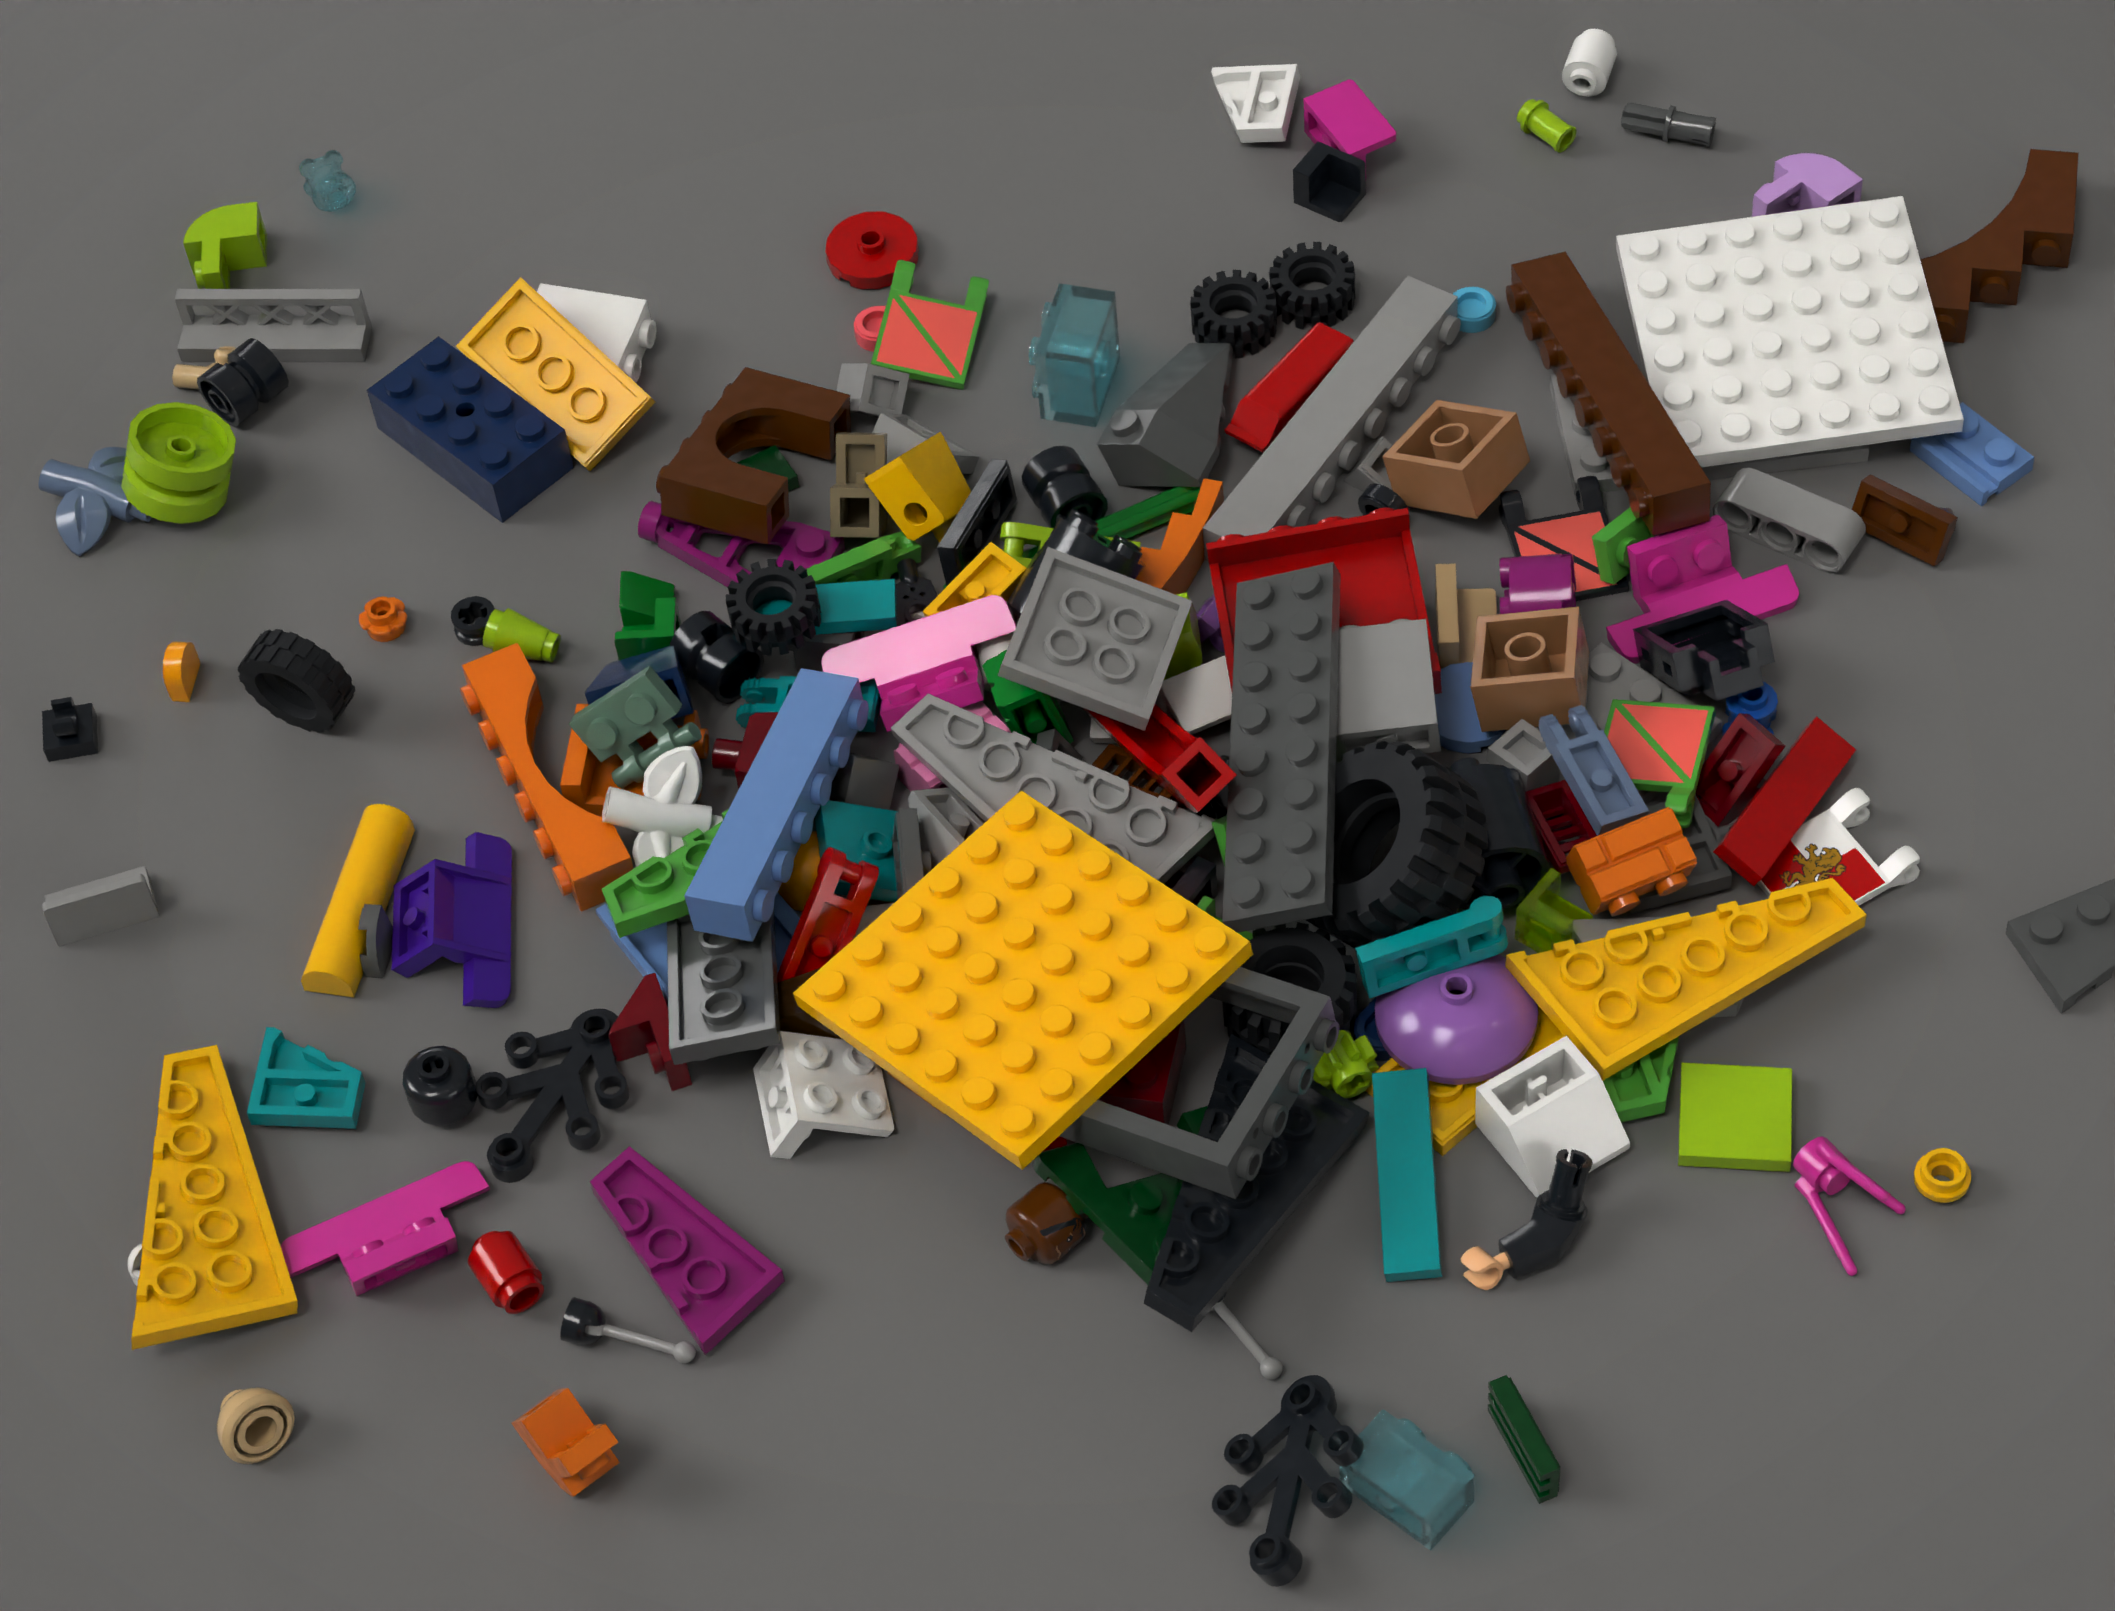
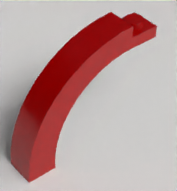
M1156 704L1153 707L1145 731L1082 708L1149 775L1193 812L1198 813L1237 776L1201 737L1196 738L1185 731Z

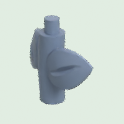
M106 447L96 451L89 461L88 469L50 459L46 462L40 473L39 489L63 497L56 509L55 521L66 546L77 556L88 552L99 542L108 529L111 515L128 523L134 518L146 522L152 519V517L141 513L127 500L121 487L126 448Z

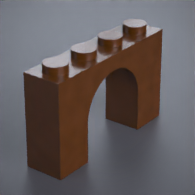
M745 367L735 381L725 387L722 397L713 409L705 412L701 424L691 437L683 440L679 452L672 461L661 468L656 481V490L661 497L662 515L769 544L789 517L788 477L744 466L728 458L745 449L776 445L777 447L831 460L836 454V434L839 432L851 433L850 395Z

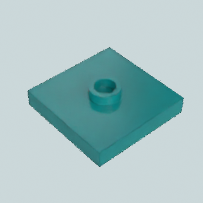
M828 800L824 806L820 805L815 815L820 859L828 847H832L844 852L846 859L858 864L864 860L878 866L879 875L870 899L895 903L898 899L892 835L895 815L898 811ZM839 879L834 894L848 895L850 883Z

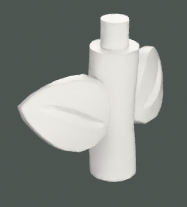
M682 746L671 749L651 762L644 773V796L611 786L607 790L602 822L639 832L632 850L636 867L653 856L665 858L684 846L682 838L697 828L704 833L723 821L722 816L712 814V806L695 804L702 788L703 777L700 760L694 747Z

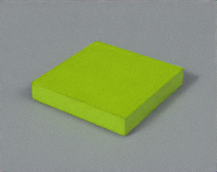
M1681 1062L1678 1166L1790 1172L1792 1068Z

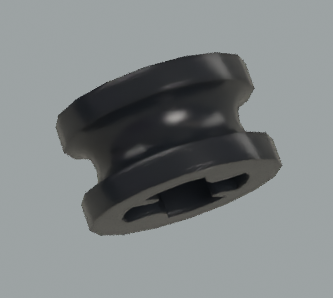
M472 596L462 599L454 605L451 611V621L454 626L455 635L460 642L470 646L483 645L485 627L491 613L495 609L492 602L484 597Z

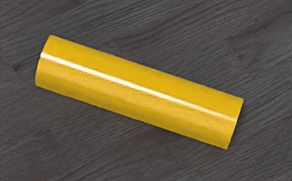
M372 804L364 809L301 978L304 991L355 997L363 975L360 954L367 955V930H358L362 908H364V904L382 905L384 911H386L415 832L412 820L400 809L385 804Z

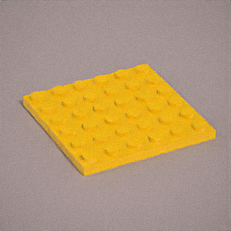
M1021 790L794 991L793 995L798 1007L1023 1170L1253 955V951L1248 939Z

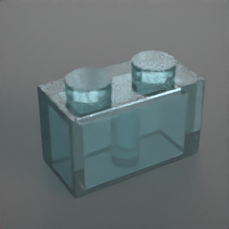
M1382 1409L1358 1435L1364 1444L1363 1453L1360 1458L1349 1466H1339V1480L1353 1495L1431 1551L1474 1503L1475 1474L1472 1473L1470 1466L1459 1455L1451 1451L1444 1453L1427 1441L1424 1433L1413 1422L1405 1418L1398 1420Z

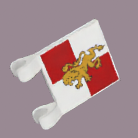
M1854 788L1846 792L1828 810L1803 823L1765 876L1757 884L1769 898L1770 893L1834 878L1857 905L1860 906L1891 887L1905 885L1917 879L1920 874L1917 866L1920 862V857L1910 846H1903L1891 854L1879 867L1846 829L1864 823L1870 816V812L1866 807L1870 804L1869 797L1860 788Z

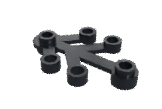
M591 1009L580 1014L573 1021L570 1029L535 1038L528 1032L514 1033L506 1040L505 1051L510 1064L516 1068H529L540 1058L565 1052L569 1053L561 1064L506 1078L498 1072H488L477 1080L475 1089L479 1102L488 1109H498L510 1100L539 1093L513 1131L496 1137L488 1148L487 1159L493 1175L498 1180L513 1183L529 1175L534 1165L530 1145L563 1099L569 1118L565 1129L571 1146L578 1150H587L599 1142L601 1137L597 1119L589 1113L580 1075L591 1060H593L598 1074L595 1082L598 1102L605 1108L616 1109L628 1101L630 1094L627 1081L622 1074L618 1073L609 1039V1031L618 1018L615 1013L607 1009ZM597 1029H603L602 1031L595 1034L590 1033ZM520 1047H530L523 1054L514 1053ZM491 1087H501L495 1094H485ZM609 1087H620L619 1091L614 1094L604 1093ZM582 1127L591 1128L590 1132L585 1135L575 1134ZM516 1150L512 1155L502 1156L505 1152Z
M1318 1375L1305 1376L1295 1381L1283 1395L1281 1411L1253 1437L1248 1434H1239L1227 1443L1224 1450L1225 1460L1238 1473L1249 1474L1261 1465L1264 1454L1288 1435L1285 1448L1243 1486L1239 1488L1237 1485H1226L1217 1491L1212 1500L1213 1511L1226 1524L1238 1525L1247 1519L1252 1507L1276 1487L1266 1533L1258 1536L1253 1541L1249 1550L1250 1565L1253 1571L1265 1583L1274 1587L1283 1586L1292 1581L1302 1566V1553L1289 1540L1302 1479L1312 1491L1311 1498L1313 1504L1326 1517H1340L1348 1511L1352 1504L1353 1497L1351 1491L1338 1478L1331 1477L1309 1451L1313 1432L1318 1431L1324 1438L1323 1449L1325 1453L1339 1466H1349L1355 1463L1362 1455L1364 1449L1362 1439L1349 1426L1341 1425L1335 1418L1337 1402L1334 1389L1325 1378ZM1348 1441V1443L1346 1444V1446H1345L1344 1448H1342L1341 1450H1339V1448L1342 1446V1444H1344L1345 1442ZM1337 1493L1331 1501L1327 1502L1333 1494ZM1234 1501H1236V1503H1235L1230 1509H1228L1229 1506H1230Z

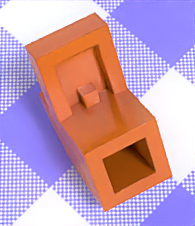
M569 1388L556 1390L511 1423L541 1466L560 1488L572 1497L620 1463L610 1449L618 1443L606 1423L597 1425L592 1423Z

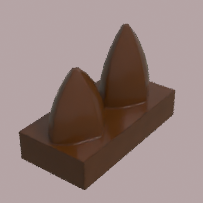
M1871 474L1861 480L1852 510L1865 523L1866 533L1932 566H1936L1944 559L1958 519L1950 508L1936 507Z

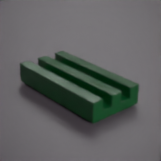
M1505 1375L1488 1382L1490 1393H1488V1400L1490 1402L1488 1404V1412L1538 1503L1540 1504L1557 1497L1560 1482V1465L1511 1377L1508 1378Z

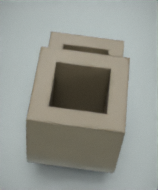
M839 432L836 434V484L830 487V537L879 538L885 533L888 512L868 487L864 478L887 464V433Z

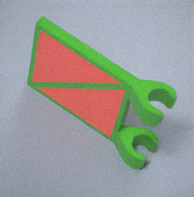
M898 260L871 364L910 374L909 378L963 390L987 299L989 280L972 276L969 282L965 305L911 294L916 265L913 262Z
M1613 699L1604 733L1636 789L1669 792L1665 803L1666 808H1672L1681 828L1690 827L1693 817L1695 793L1716 715L1715 707Z

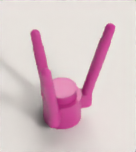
M1817 1137L1803 1146L1794 1159L1793 1166L1801 1175L1794 1186L1808 1200L1848 1275L1854 1276L1857 1274V1267L1818 1193L1825 1191L1828 1195H1834L1840 1192L1852 1180L1897 1214H1904L1906 1208L1901 1202L1891 1196L1889 1192L1853 1166L1826 1137Z

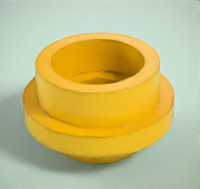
M1948 1148L1931 1150L1921 1157L1915 1166V1186L1923 1196L1932 1201L1940 1203L1956 1201L1962 1198L1970 1187V1168L1964 1158L1954 1150ZM1943 1175L1951 1181H1939L1933 1177Z

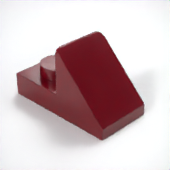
M1739 713L1702 766L1695 794L1704 814L1717 827L1728 825L1741 815L1766 781L1764 776L1786 746L1750 714Z
M656 973L645 975L609 1031L610 1043L617 1062L648 1053L655 1075L665 1072L671 1091H675L692 1085L687 1063L674 1065L669 1051L668 1007Z

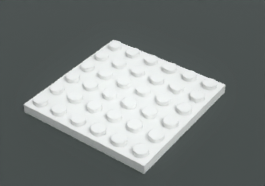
M1903 196L1616 236V250L1644 377L1701 468L1962 432L1964 419Z

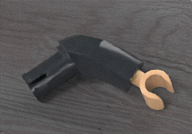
M1567 1149L1558 1151L1549 1190L1538 1196L1530 1222L1499 1239L1500 1254L1494 1257L1479 1246L1468 1249L1461 1257V1263L1469 1269L1463 1274L1466 1279L1480 1289L1489 1290L1498 1284L1503 1271L1506 1269L1513 1278H1517L1558 1262L1574 1241L1587 1216V1208L1582 1200V1195L1593 1164L1592 1159L1587 1154L1572 1149L1568 1162L1569 1152Z

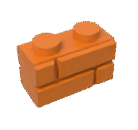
M1669 807L1576 844L1566 857L1567 866L1576 884L1580 887V892L1590 913L1596 915L1609 910L1611 916H1617L1635 908L1641 903L1639 896L1657 890L1659 896H1666L1683 888L1688 884L1686 877L1690 875L1697 864V858L1687 838L1683 836L1682 828L1672 808Z

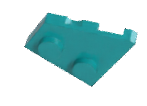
M266 1027L247 1116L251 1125L356 1129L366 1083L361 1071L341 1061L334 1062L329 1060L324 1052L310 1045L302 1048L285 1039L281 1030L275 1027Z

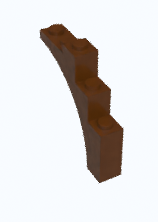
M2030 149L2025 175L2012 200L1997 217L1966 241L1934 256L1920 259L1942 342L1964 343L1970 302L2016 305L2022 264L2068 268L2074 235L2079 153Z

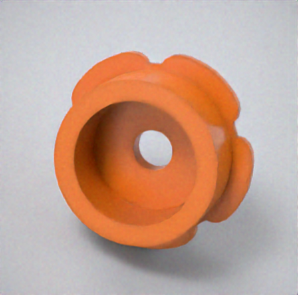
M384 596L367 602L364 606L365 611L359 614L361 628L367 630L368 635L373 640L379 642H388L398 638L404 632L408 618L407 613L404 611L405 605L401 600L395 597Z

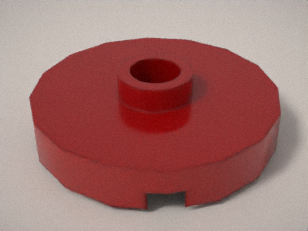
M884 211L856 214L837 224L827 237L825 253L831 273L838 280L841 277L849 281L850 286L858 289H880L892 285L898 260L917 264L919 246L916 233L911 224L900 216Z

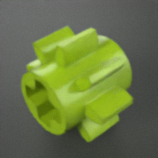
M1339 1030L1334 1048L1331 1052L1322 1055L1314 1069V1081L1328 1089L1334 1088L1335 1092L1344 1098L1357 1096L1368 1089L1372 1084V1072L1378 1070L1379 1066L1375 1061L1377 1054L1367 1036L1363 1035L1354 1041L1348 1031Z

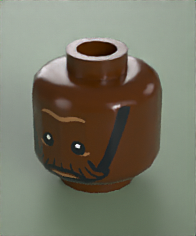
M1049 1182L1037 1184L1007 1209L1005 1220L1009 1233L1005 1235V1240L1013 1253L1023 1261L1032 1258L1043 1265L1053 1264L1085 1238L1087 1229L1085 1220L1088 1216L1085 1213L1078 1215L1066 1199L1067 1195L1058 1186Z

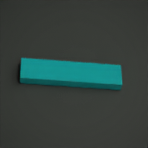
M1427 1068L1372 1073L1383 1266L1386 1282L1442 1277Z

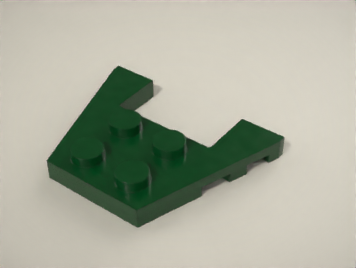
M1208 1106L1182 1113L1177 1127L1198 1135ZM1075 1143L1040 1153L1033 1164L1035 1172L1045 1182L1051 1179L1067 1195L1066 1199L1078 1215L1085 1213L1104 1232L1102 1240L1148 1285L1183 1180L1159 1173L1107 1188L1084 1145Z

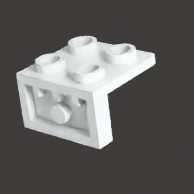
M780 1031L781 1044L769 1046L754 1066L753 1071L770 1157L791 1159L803 1141L811 1135L813 1129L889 1137L894 1131V1123L881 1067L843 1039Z

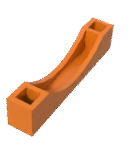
M518 642L463 664L462 668L467 685L461 687L460 692L471 716L477 713L480 714L483 721L478 723V727L489 751L498 749L501 756L496 758V763L507 787L516 784L519 793L514 794L524 821L526 823L532 820L535 821L538 829L533 831V835L543 858L547 859L553 856L557 866L552 867V872L561 894L566 896L572 893L581 912L605 902L602 888L634 869L631 857L613 824L602 822L601 816L592 814L567 800L548 783L535 764L533 750L536 729L544 706L536 676Z

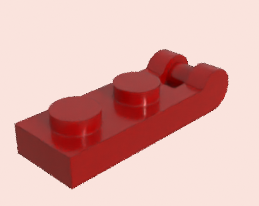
M828 847L825 850L818 864L816 880L777 973L778 982L823 967L854 939L878 879V866L864 860L858 864L846 859L844 852L832 847ZM839 879L850 883V890L846 899L834 894Z

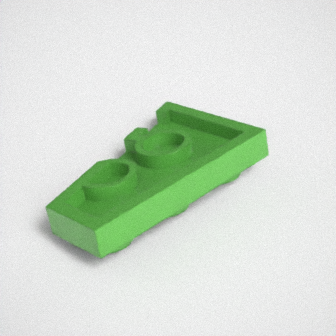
M728 810L721 813L722 819H724ZM722 822L704 833L697 828L682 838L684 846L665 858L651 857L602 888L606 906L619 938L689 915L684 895Z

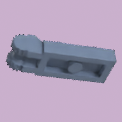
M1579 705L1569 708V724L1576 737L1570 740L1561 724H1559L1558 719H1556V716L1550 714L1540 717L1538 725L1543 742H1545L1549 753L1553 754V759L1597 836L1649 814L1646 804L1603 729L1598 730L1585 707Z

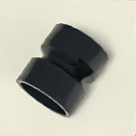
M253 338L246 340L229 353L227 357L228 363L224 365L216 363L197 378L199 391L212 411L234 427L241 424L258 410V401L262 403L269 402L286 389L289 383L287 374L279 360L264 344Z
M1065 445L1053 446L1041 451L1025 466L1021 476L1022 485L1034 504L1041 509L1042 517L1049 528H1054L1059 514L1068 517L1072 509L1087 515L1094 521L1105 517L1108 509L1107 499L1073 448Z
M701 611L690 616L677 629L670 642V646L675 648L683 672L693 680H698V683L721 702L730 703L741 698L742 683L745 680H749V678L758 679L762 672L764 663L762 651L758 648L755 653L747 650L746 642L741 645L736 640L732 628L711 611Z

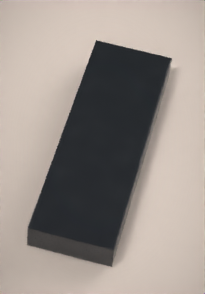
M991 459L937 546L946 587L992 542L1017 500L1007 460Z

